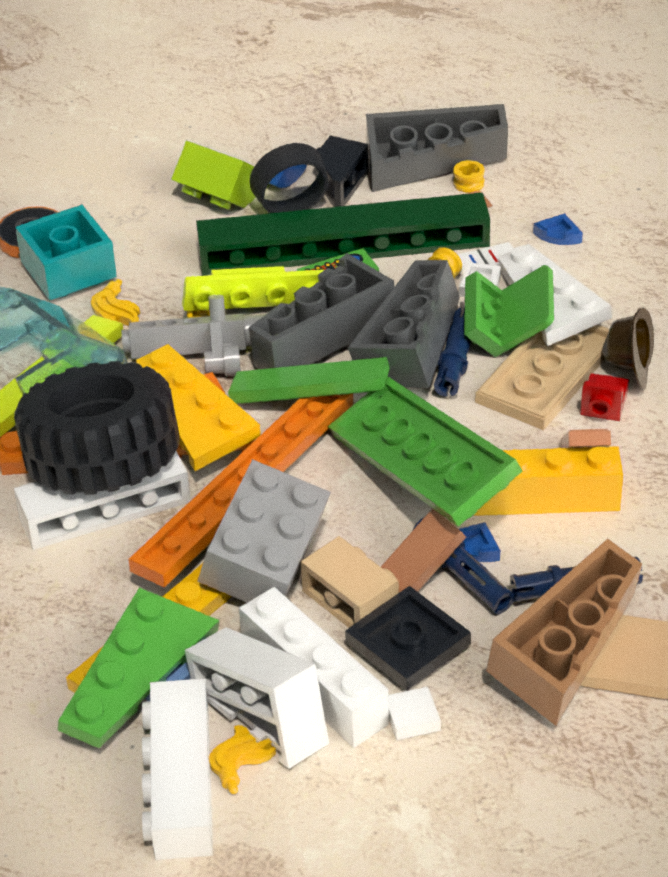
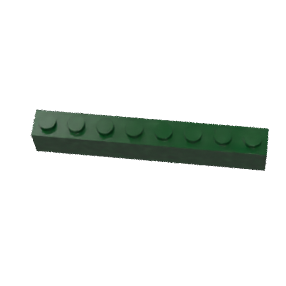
M483 192L196 220L202 276L211 275V270L279 266L285 268L311 265L362 248L371 259L434 253L438 248L444 247L453 251L490 247V214Z

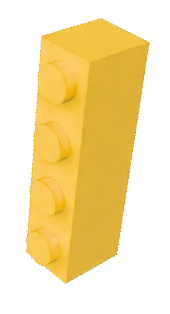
M619 446L502 450L516 459L523 472L514 478L504 490L498 492L479 508L474 516L620 511L623 469Z

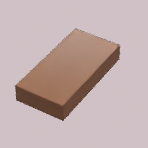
M608 429L570 430L561 438V448L611 446V430L608 431Z
M432 508L384 562L381 568L388 569L394 574L398 580L399 592L408 586H411L418 592L462 543L466 536Z

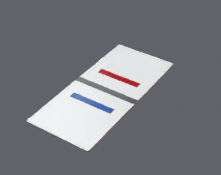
M510 242L457 254L462 261V270L458 275L462 274L465 262L499 265L498 257L511 252L514 249Z

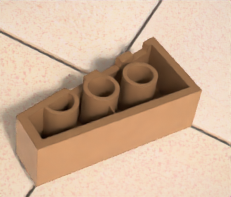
M606 539L492 639L486 672L556 726L632 600L642 563L611 540Z

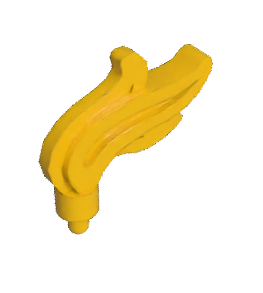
M122 280L110 281L102 291L92 296L90 303L94 313L99 317L121 322L127 326L131 322H139L138 315L141 313L139 306L132 301L116 299V296L121 292Z
M242 725L234 726L235 735L217 745L209 754L211 770L219 776L222 787L228 788L231 794L238 792L237 786L240 783V778L237 770L240 766L261 764L276 755V748L271 745V740L267 738L256 742L248 728Z

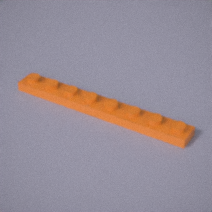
M353 393L298 399L129 558L130 572L159 586L165 587L211 543L252 459L284 472L329 429L328 426L353 405Z

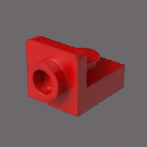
M590 373L588 381H585L582 387L580 415L620 421L628 394L629 379Z

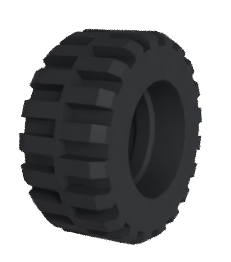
M109 361L108 364H99L95 362L89 363L85 367L77 368L75 366L65 369V372L58 375L54 373L46 377L44 382H37L30 387L29 392L24 393L14 413L23 460L29 476L46 489L54 492L59 489L64 494L74 495L76 492H84L85 495L97 494V491L108 490V492L120 490V487L128 484L133 486L141 483L142 478L146 476L152 477L160 471L161 466H167L180 442L169 383L154 369L148 366L143 368L139 363L129 362L128 364H122L120 361Z

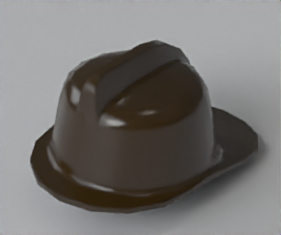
M645 307L639 308L634 316L613 321L602 349L605 359L618 369L635 372V377L641 390L646 389L648 367L654 348V328L649 311Z

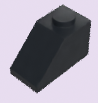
M330 135L325 143L316 149L322 157L328 176V187L325 195L333 207L345 206L369 173L368 144Z

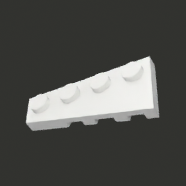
M530 244L518 246L511 252L498 257L501 273L509 285L543 265H547L553 270L554 320L549 327L542 331L543 340L547 346L612 318V310L609 303Z

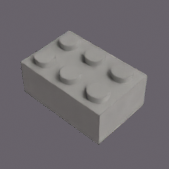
M252 459L207 549L198 582L245 602L253 600L273 587L286 597L301 565V561L317 530L331 492Z

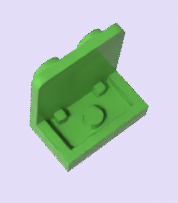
M543 265L503 290L478 271L465 278L464 335L471 342L477 343L491 355L497 357L538 332L545 330L554 320L553 270L549 266Z

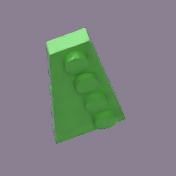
M139 588L59 718L58 731L100 748L138 711V705L150 694V682L166 681V677L179 664L183 666L187 662L185 650L215 634L219 628V620Z

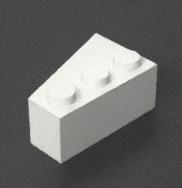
M227 627L185 650L190 678L205 679L208 702L229 720L239 717L253 729L250 731V734L256 739V742L267 738L271 740V745L282 753L279 755V761L288 769L329 744L319 688L320 679L314 663Z

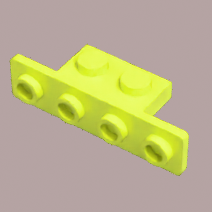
M283 266L211 270V275L189 276L184 279L182 307L184 311L209 310L208 297L211 295H223L225 309L278 306L280 303L290 304L295 300L294 293L303 286L311 288L319 282L318 275L324 270L285 272Z

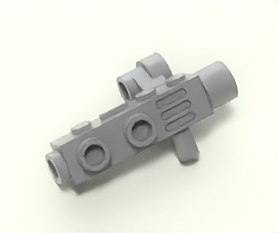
M211 295L208 297L210 316L129 323V329L122 330L123 352H131L132 359L141 358L169 344L180 355L203 354L206 374L213 372L214 374L225 373L226 377L235 376L236 372L241 371L239 351L246 349V346H251L249 327L266 314L244 316L243 313L225 315L224 296Z

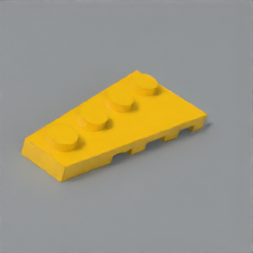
M169 344L136 360V363H139L143 368L148 366L154 369L169 383L179 430V445L182 450L185 449L194 471L203 468L261 435L260 424Z

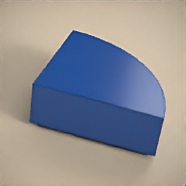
M296 165L281 171L270 181V184L279 188H286L300 178L307 165Z
M565 213L533 223V234L543 241L557 245L582 243L583 232Z
M486 522L459 529L466 536L463 540L465 549L479 562L500 561L501 550Z

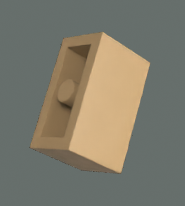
M340 536L301 561L302 591L348 628L399 593L398 580L391 571L381 568L369 559L362 549L352 546Z

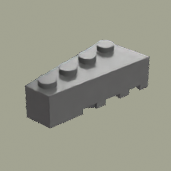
M504 104L366 114V138L369 151L372 192L453 172L454 166L461 161L471 160L486 164L506 159L508 123Z
M345 254L339 259V267L335 270L325 269L318 275L319 282L311 288L301 287L294 293L295 300L290 304L280 303L249 327L254 366L258 369L309 365L320 361L323 357L342 347L350 345L395 287L394 280L350 254Z
M415 260L349 345L348 350L352 360L387 357L390 367L388 377L404 387L429 388L460 300L448 260Z

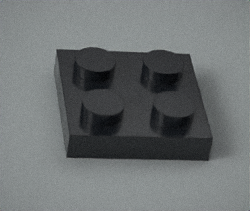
M408 586L346 629L345 640L348 645L407 691L471 644V632L411 586Z

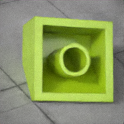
M186 140L171 180L183 185L181 192L201 199L203 193L212 196L210 203L228 210L231 204L245 208L256 198L250 189V175L254 168L253 165Z

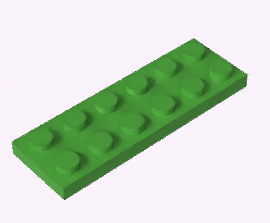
M388 376L382 391L368 392L328 426L336 439L457 527L465 520L474 516L479 508L498 492L504 490L514 478L523 472L515 458Z

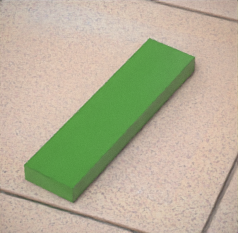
M387 357L238 371L228 394L229 398L236 404L382 391L390 367Z

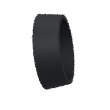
M304 143L285 144L269 151L256 163L250 175V189L269 213L311 209L322 199L328 187V176L320 153L314 147ZM296 165H311L319 169L314 182L301 194L281 201L265 199V191L268 184L281 171Z

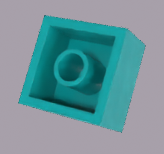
M83 204L15 227L21 262L49 301L117 277L113 242Z

